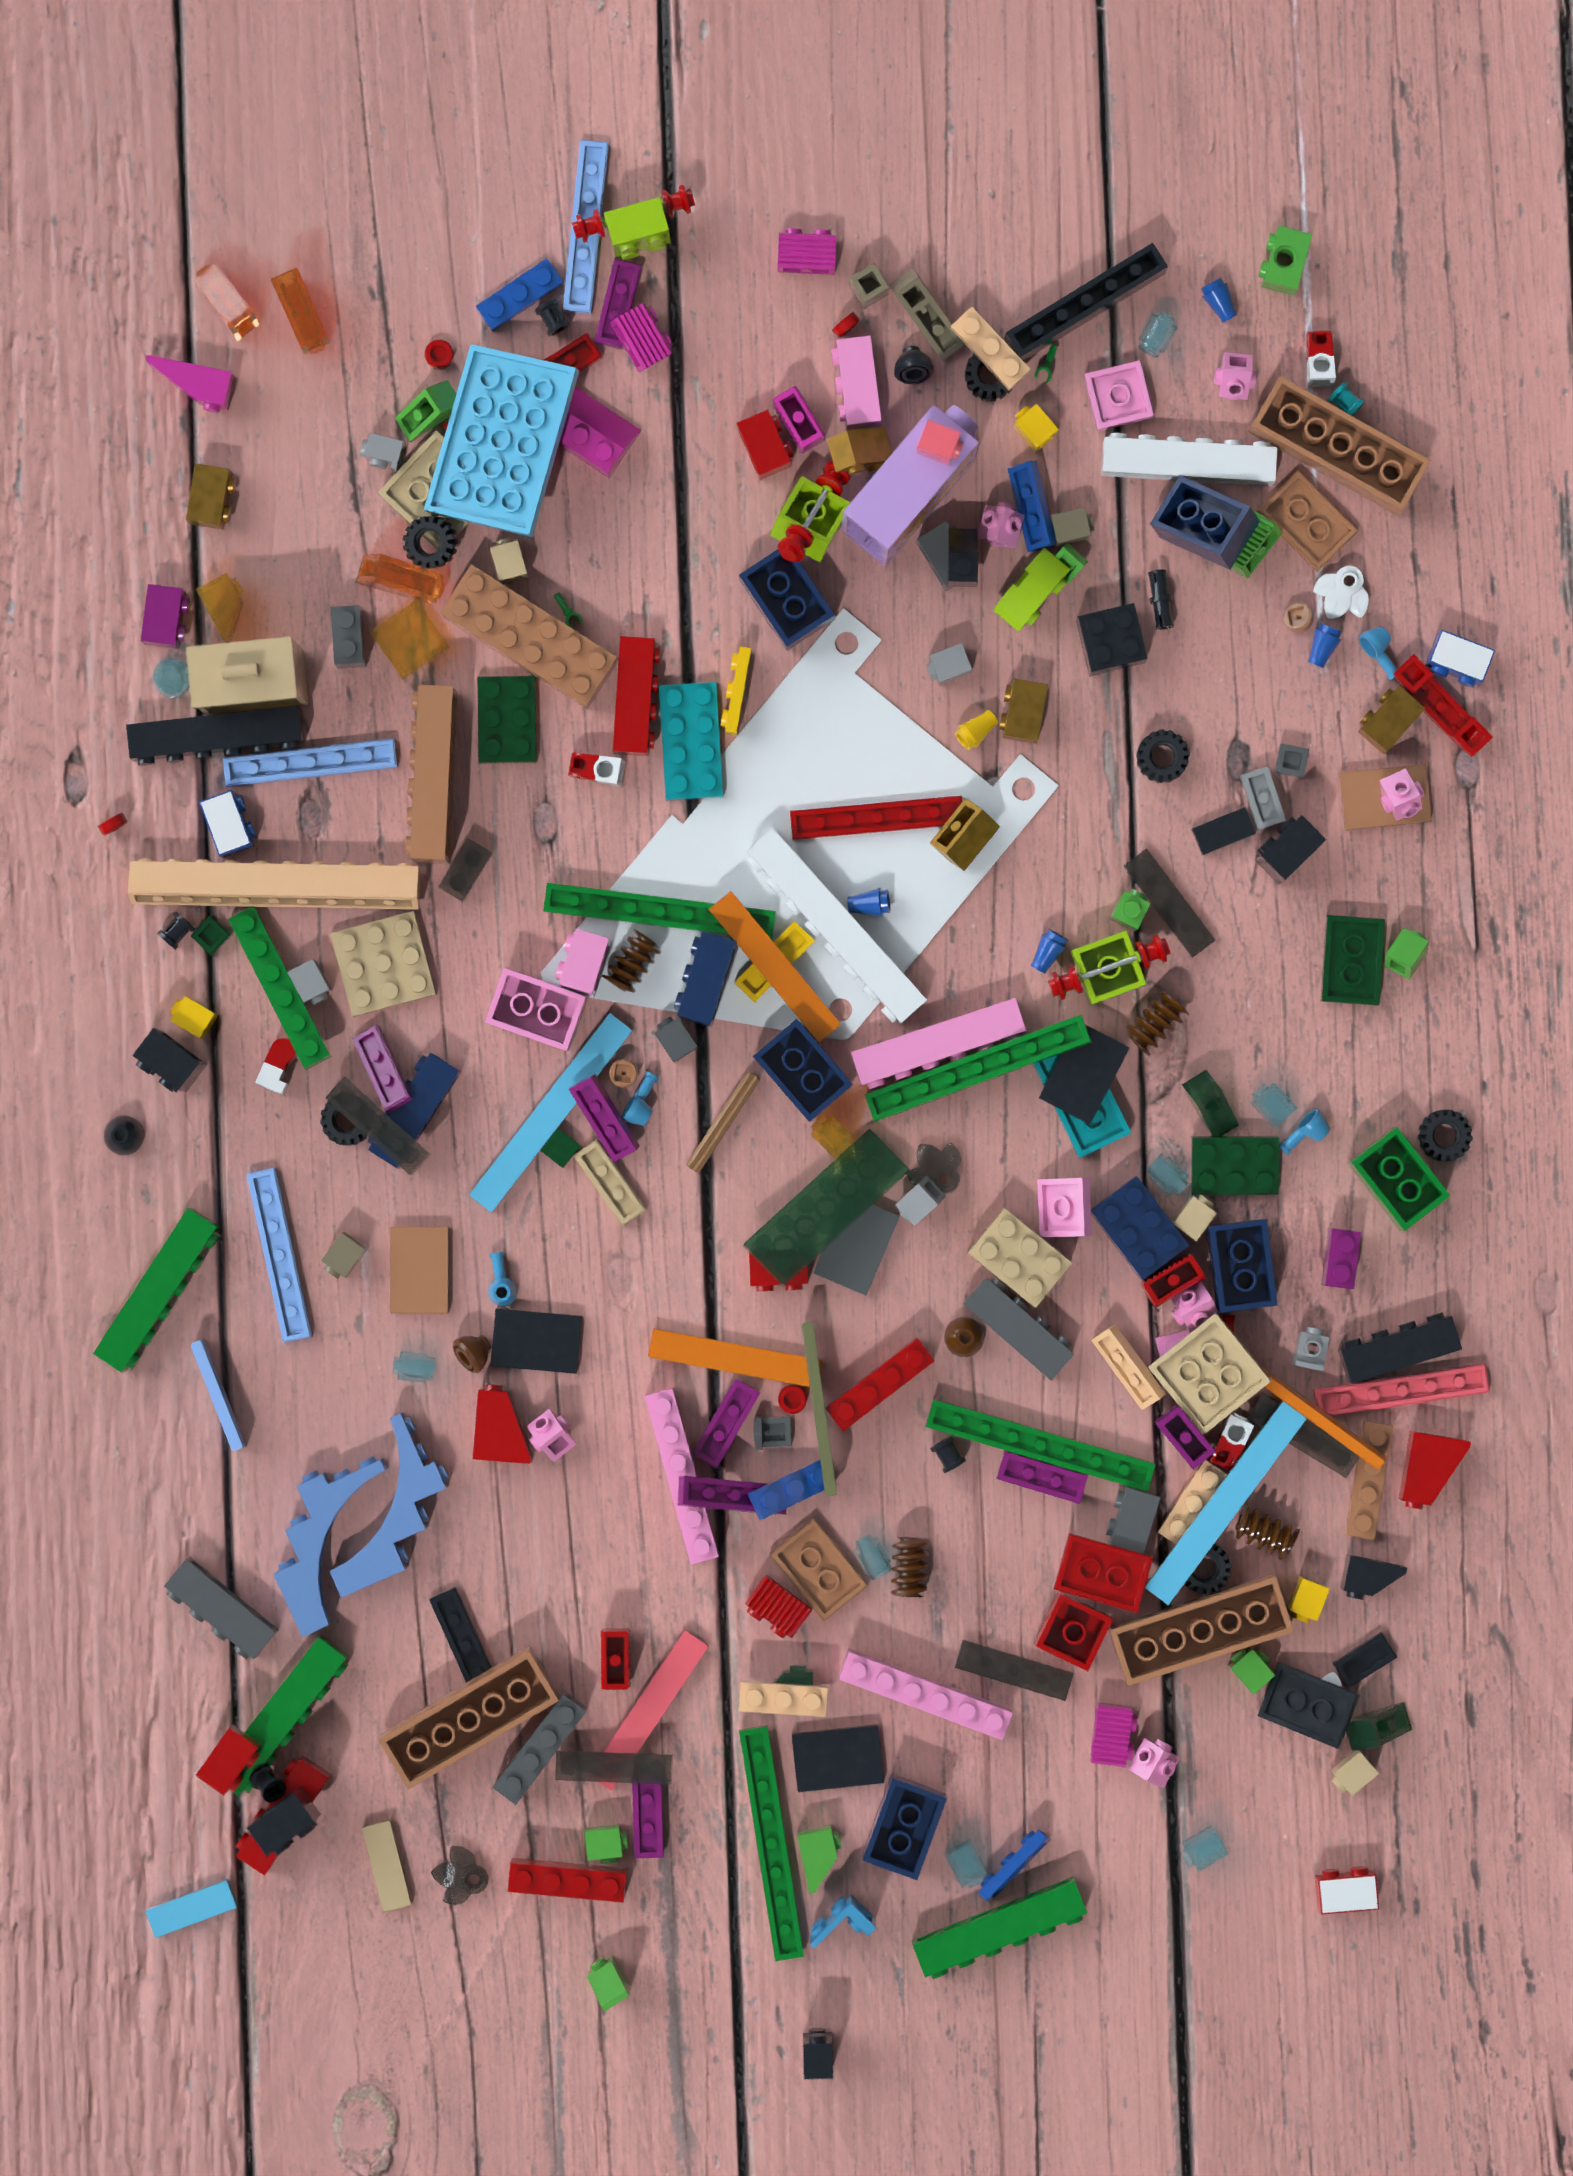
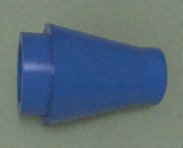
M1222 278L1201 288L1204 294L1202 298L1219 316L1222 323L1238 315L1233 305L1228 284H1224Z
M1320 623L1318 630L1315 629L1308 662L1324 668L1326 662L1342 640L1339 639L1342 632Z
M881 888L855 896H848L847 898L850 914L883 916L884 913H890L891 910L889 891L881 890Z
M1048 929L1046 934L1041 936L1031 966L1046 974L1051 965L1067 949L1065 945L1068 939Z

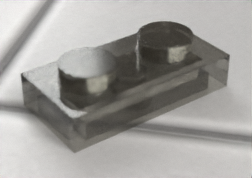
M467 838L438 888L464 903L493 853Z

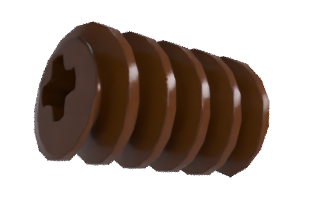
M636 929L633 930L638 937L628 936L627 938L631 948L626 946L620 948L625 957L617 955L614 957L619 966L609 965L607 967L612 976L602 975L604 979L624 992L634 993L636 991L631 982L641 983L642 979L637 973H648L649 970L644 965L645 962L655 963V960L650 955L651 952L661 954L662 952L654 941Z
M1164 992L1159 994L1162 1003L1155 1000L1151 1002L1154 1011L1147 1008L1143 1010L1146 1020L1138 1016L1135 1018L1138 1028L1132 1025L1126 1027L1130 1035L1129 1038L1148 1056L1151 1054L1147 1046L1150 1045L1158 1048L1159 1046L1155 1038L1159 1037L1165 1040L1167 1037L1163 1030L1168 1029L1173 1032L1175 1029L1172 1021L1182 1023L1181 1012L1189 1015L1176 999Z
M1246 1504L1235 1526V1530H1237L1236 1539L1239 1540L1246 1534L1248 1545L1256 1539L1258 1540V1550L1267 1544L1268 1554L1271 1555L1277 1549L1279 1550L1278 1559L1281 1560L1286 1554L1290 1553L1298 1538L1300 1529H1296L1291 1534L1292 1525L1287 1523L1281 1529L1280 1519H1275L1270 1524L1271 1515L1266 1513L1260 1519V1510L1254 1509L1249 1514L1250 1505Z
M897 1537L901 1539V1542L893 1544L892 1548L900 1550V1554L892 1556V1559L900 1562V1565L892 1567L891 1571L898 1573L899 1577L891 1579V1582L899 1585V1588L892 1590L891 1594L900 1597H924L919 1593L926 1591L927 1586L919 1583V1581L927 1579L928 1575L920 1570L927 1568L928 1563L920 1558L928 1556V1551L922 1549L921 1546L929 1544V1539Z

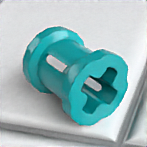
M1343 382L1328 398L1330 403L1334 402L1342 411L1351 416L1366 402L1363 398L1359 399L1348 388L1347 382Z

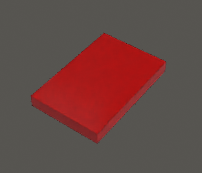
M1068 1533L1053 1589L1138 1613L1153 1556Z

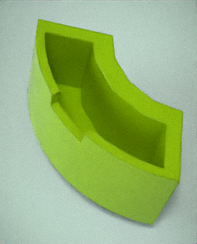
M1043 548L1027 566L1025 572L1016 583L1012 584L1000 599L993 611L1018 632L1026 624L1032 626L1042 614L1038 610L1052 593L1058 595L1068 582L1064 578L1071 569Z

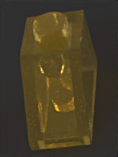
M225 573L196 590L222 639L229 643L233 639L244 603L240 596L244 593V590L236 577L231 580L230 576Z
M822 1115L811 1126L814 1130L811 1136L834 1160L856 1139L832 1115L828 1118Z

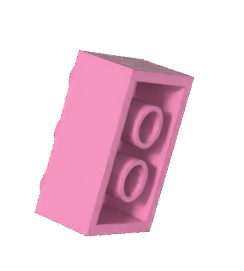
M504 968L485 1022L569 1051L588 996L515 970Z

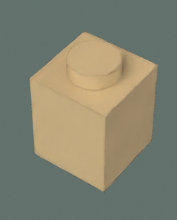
M506 538L495 542L496 546L491 547L490 550L500 583L504 585L529 578L518 540L512 542V538Z
M1202 1195L1198 1199L1191 1196L1172 1223L1190 1239L1197 1241L1217 1213L1212 1210L1214 1204Z
M1357 1748L1330 1770L1335 1776L1331 1780L1342 1794L1347 1790L1351 1796H1354L1379 1774Z

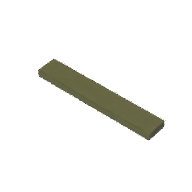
M806 1322L802 1324L824 1490L827 1497L837 1495L814 1325L813 1322Z

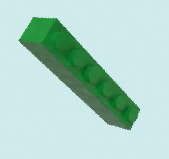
M187 1208L93 1352L95 1356L121 1373L126 1372L128 1368L130 1370L135 1368L141 1359V1355L138 1353L144 1344L149 1346L157 1334V1331L154 1330L159 1320L164 1322L173 1309L170 1306L175 1296L180 1298L188 1287L189 1283L185 1280L191 1271L196 1273L205 1259L201 1256L206 1248L212 1249L220 1237V1234L217 1233L220 1228L219 1225L193 1208Z
M320 1635L244 1732L261 1744L257 1750L261 1755L251 1769L246 1766L241 1772L240 1776L244 1779L234 1792L237 1796H240L243 1791H246L248 1794L253 1787L249 1778L253 1770L261 1765H272L277 1758L273 1754L279 1745L285 1748L295 1735L291 1731L297 1722L303 1724L313 1712L309 1706L315 1699L321 1701L331 1689L327 1685L333 1676L338 1679L348 1667V1664L344 1661L349 1655L324 1635Z
M1071 1877L913 1939L912 1946L925 1978L931 1976L932 1979L946 1975L948 1973L947 1969L958 1965L959 1968H964L975 1963L974 1958L985 1954L987 1958L995 1956L1002 1952V1947L1012 1944L1013 1947L1023 1945L1029 1941L1028 1937L1037 1933L1040 1936L1056 1931L1055 1926L1065 1922L1068 1926L1076 1924L1083 1920V1915L1088 1913L1075 1880Z

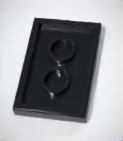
M1086 1025L1092 1043L1060 1055L1039 1099L1090 1125L1130 1047Z
M496 1308L490 1366L577 1374L582 1316Z
M1278 1662L1274 1671L1275 1676L1271 1679L1257 1716L1340 1749L1360 1694Z
M878 1724L791 1734L798 1792L884 1783Z

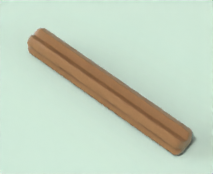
M751 1072L745 1074L687 1162V1166L697 1173L701 1171L760 1081L758 1076Z

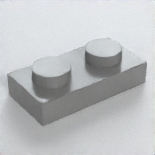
M1269 767L1240 775L1257 831L1285 822L1286 819Z

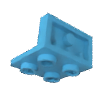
M852 1894L847 1898L841 1896L832 1905L831 1914L826 1919L820 1917L810 1928L812 1930L810 1933V1945L815 1948L846 1916L849 1919L847 1921L848 1924L858 1934L863 1931L869 1936L876 1929V1918Z

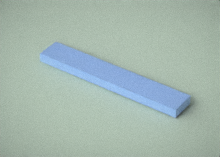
M580 140L572 222L577 221L576 215L578 214L584 219L592 217L593 211L598 209L602 219L609 142ZM572 224L563 312L592 314L600 236L598 234L590 235L588 242L583 243L582 238L576 239Z
M394 738L223 758L226 787L398 768Z
M276 1168L248 1173V1184L283 1343L312 1337Z

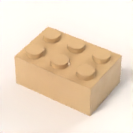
M1005 1208L1000 1211L967 1252L1034 1308L1039 1305L1072 1264Z

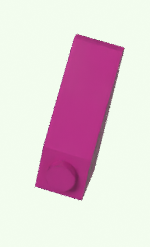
M151 355L146 356L147 363L199 405H203V410L220 413V409H229L235 379L231 371Z

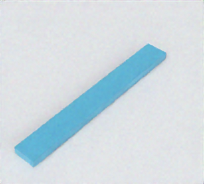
M611 1013L608 1014L469 1194L470 1197L491 1213L495 1210L577 1104L568 1089L593 1074H596L598 1077L632 1033V1029Z
M1284 1401L1281 1402L1145 1586L1147 1590L1167 1605L1170 1604L1307 1419Z

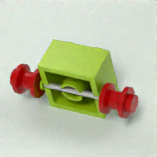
M680 185L678 192L674 194H669L666 190L661 191L663 200L657 197L604 212L602 220L598 209L593 211L592 217L586 219L578 214L576 215L577 221L572 222L576 239L582 238L583 243H587L590 235L598 234L601 238H605L604 226V228L607 227L615 258L622 257V260H628L637 257L640 251L647 249L650 252L663 250L666 248V244L671 243L669 228L664 214L665 208L669 219L673 218L674 212L683 209L687 214L691 213L690 207L695 206L691 189L685 190L684 185Z
M833 461L825 464L823 467L824 475L818 476L815 483L801 476L777 516L770 536L780 541L778 543V550L787 561L799 562L807 555L821 562L842 526L843 511L851 502L843 499L840 495L843 492L842 485H846L849 482L851 475L848 474V471L836 472Z
M1127 930L1076 948L1070 952L1076 970L1072 965L1065 975L1059 976L1056 972L1051 973L1052 979L1048 980L1053 997L1059 996L1060 1000H1064L1066 992L1075 990L1080 994L1083 993L1084 989L1089 1005L1092 1006L1141 988L1147 984L1139 963L1142 962L1143 967L1148 969L1150 968V961L1159 959L1162 963L1167 962V955L1171 954L1165 938L1160 939L1157 934L1153 936L1152 943L1144 945L1140 941L1135 942L1137 951L1134 952Z

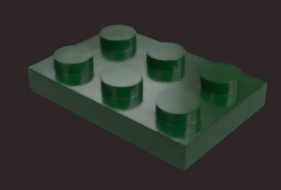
M535 676L477 677L478 763H537Z
M1326 916L1320 1002L1379 1006L1385 919Z
M1191 1136V1194L1279 1195V1137Z

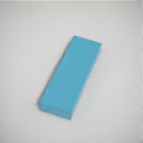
M227 1879L146 1909L145 1912L153 1934L157 1938L235 1909L238 1905Z

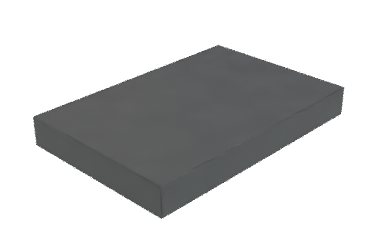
M846 1194L813 1273L867 1296L900 1216Z

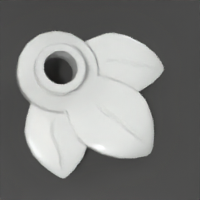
M1351 565L1344 566L1337 573L1321 576L1316 582L1313 591L1318 595L1326 596L1324 610L1328 619L1338 618L1348 610L1359 618L1365 614L1368 608L1369 595L1362 587L1364 578L1362 572L1357 567ZM1346 576H1353L1355 582L1352 585H1346L1344 583Z

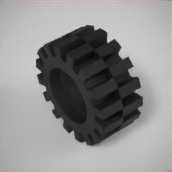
M973 353L965 369L967 388L973 392L972 395L981 397L983 401L991 399L992 402L998 398H1004L1012 389L1009 391L1000 381L995 384L983 382L980 378V369L984 364Z
M423 516L418 520L412 521L411 526H407L405 530L407 534L403 535V540L405 541L403 549L407 551L408 554L406 556L408 559L413 560V564L422 566L421 568H437L446 565L445 563L453 559L452 555L457 552L455 546L458 544V539H455V534L457 533L455 529L450 527L452 525L449 522L444 521L441 517ZM427 531H434L441 540L440 548L432 554L426 553L420 545V539Z
M1164 729L1156 732L1153 731L1139 745L1136 753L1137 766L1140 767V772L1143 775L1145 774L1150 781L1154 780L1157 783L1171 782L1177 779L1188 766L1190 752L1187 749L1188 745L1186 741L1182 740V736L1176 735L1174 731H1164ZM1164 745L1173 751L1174 760L1168 767H1159L1153 762L1152 752L1157 746Z
M345 1093L332 1097L324 1105L325 1108L321 1111L322 1118L320 1124L323 1127L324 1134L336 1144L345 1146L356 1145L364 1141L368 1134L371 1133L372 1125H374V1114L367 1101L361 1097ZM346 1108L354 1110L358 1115V1124L350 1131L341 1130L336 1122L338 1113Z
M1449 1109L1430 1113L1429 1116L1423 1119V1123L1418 1129L1420 1130L1418 1140L1421 1143L1420 1148L1426 1152L1425 1154L1428 1157H1432L1436 1161L1446 1162L1461 1158L1469 1150V1144L1473 1139V1136H1471L1472 1127H1469L1467 1118L1462 1117L1461 1113ZM1442 1124L1450 1125L1456 1132V1139L1449 1147L1440 1146L1434 1138L1435 1130Z
M1215 1543L1205 1555L1212 1558L1215 1562L1216 1569L1214 1574L1207 1579H1201L1193 1571L1184 1583L1191 1591L1198 1594L1208 1595L1212 1592L1220 1591V1588L1228 1583L1227 1580L1231 1576L1230 1568L1232 1567L1229 1556Z

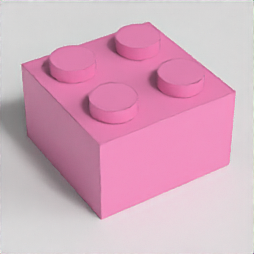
M577 928L574 934L569 933L564 946V950L568 952L565 962L560 961L555 976L559 979L558 984L563 988L595 997L610 949V939Z

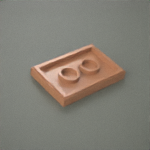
M1299 470L1257 510L1258 513L1278 525L1283 533L1281 537L1316 572L1359 531Z
M1426 764L1339 773L1345 831L1432 821ZM1406 769L1413 782L1418 781L1425 795L1421 798L1423 809L1418 811L1413 817L1402 818L1396 821L1391 812L1386 813L1382 806L1379 780Z
M390 1227V1313H449V1227Z
M815 1517L769 1553L823 1622L869 1586Z

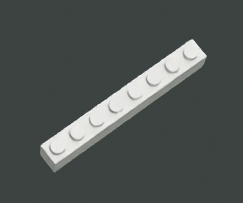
M774 828L747 850L750 856L747 859L748 863L756 872L759 873L761 870L765 872L769 877L766 883L776 894L782 891L789 899L785 903L796 916L801 913L808 920L804 924L815 937L820 934L827 942L824 945L825 949L834 958L837 956L842 958L846 963L843 969L853 980L859 977L866 985L862 990L873 1002L878 999L885 1006L881 1011L892 1023L897 1020L901 1024L927 1001Z

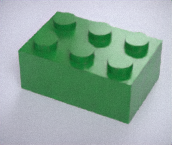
M1398 1127L1391 1128L1347 1162L1399 1231L1409 1229L1451 1196Z

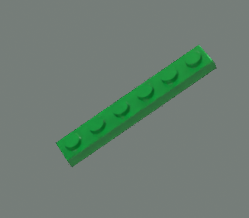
M250 907L229 918L228 920L304 1069L308 1070L331 1058L256 908Z

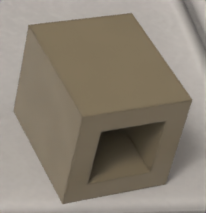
M875 263L850 277L849 286L864 309L889 295V286Z
M1085 507L1054 514L1050 517L1057 543L1055 544L1056 547L1064 546L1067 542L1073 544L1089 540L1091 531H1095L1092 515H1086Z
M342 1232L321 1261L326 1264L324 1269L338 1279L342 1275L346 1278L368 1249L345 1232Z

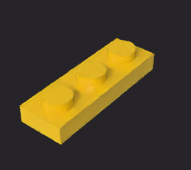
M740 646L739 653H733L730 670H735L734 682L728 681L726 698L731 700L729 710L723 709L721 726L726 727V735L737 736L751 658V648Z
M794 921L774 941V944L788 961L793 964L815 940ZM754 964L734 982L754 1003L771 987L770 983Z

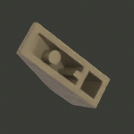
M914 268L890 284L898 300L942 361L965 345L950 329L952 323Z

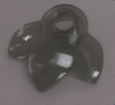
M949 1143L940 1151L932 1145L920 1144L916 1154L919 1167L907 1173L909 1181L916 1186L925 1176H928L944 1194L955 1191L960 1183V1176L957 1170L961 1163V1155L957 1147L953 1143ZM943 1174L949 1175V1182L947 1184L940 1182V1177Z
M451 1846L449 1851L450 1861L436 1866L431 1871V1874L440 1885L447 1888L443 1901L448 1904L458 1905L464 1903L471 1894H478L484 1891L488 1885L489 1877L487 1871L477 1865L475 1856L471 1851L461 1846ZM471 1874L478 1875L480 1878L479 1883L472 1884L469 1881V1876Z

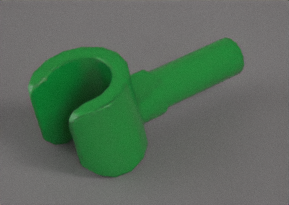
M1051 344L1042 367L1035 371V379H1037L1039 371L1046 370L1049 377L1045 384L1052 377L1050 368L1058 348L1056 345Z
M560 592L556 593L554 597L566 616L565 624L571 627L568 619L573 615L577 616L582 624V617L578 613H573Z

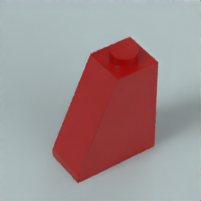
M485 1384V1389L478 1390L472 1459L531 1464L532 1454L509 1391H502L503 1385Z
M1410 1431L1398 1498L1406 1501L1405 1507L1422 1510L1423 1504L1431 1506L1470 1449L1471 1442Z

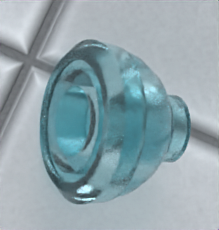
M166 658L160 661L155 666L152 674V681L156 690L161 695L169 698L185 694L190 688L187 663L178 658Z

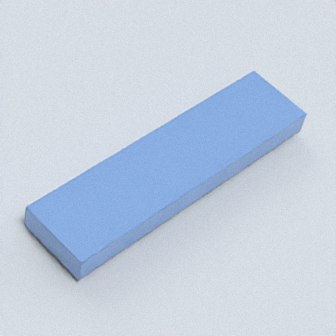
M202 1339L191 1343V1349L231 1450L236 1451L246 1447L205 1340Z

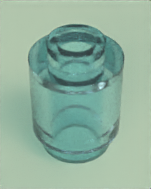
M1160 312L1159 315L1152 314L1139 338L1141 342L1138 347L1153 357H1159L1160 353L1165 352L1177 330V326L1174 324L1175 319L1163 312Z
M1162 1153L1146 1169L1150 1174L1149 1178L1169 1196L1173 1192L1178 1196L1189 1184L1185 1180L1189 1175L1169 1156L1166 1158Z
M401 1351L400 1357H394L393 1374H398V1380L421 1383H426V1380L433 1381L436 1358L429 1357V1354Z
M869 1534L855 1542L857 1547L853 1549V1552L865 1574L870 1575L872 1580L892 1570L890 1565L891 1559L878 1536L872 1538Z

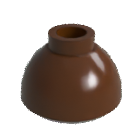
M960 1317L949 1323L945 1330L944 1341L948 1350L954 1355L970 1357L982 1348L984 1344V1331L976 1320L969 1317Z
M480 1335L479 1337L463 1336L454 1340L453 1351L459 1362L468 1371L479 1373L486 1365L488 1351L492 1348L488 1339Z

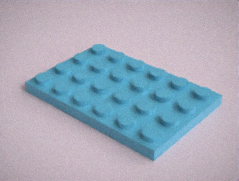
M470 344L424 510L440 516L533 537L579 370L575 367Z

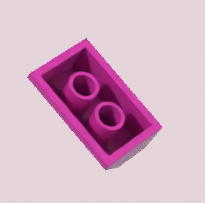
M575 387L559 446L607 478H610L641 430Z

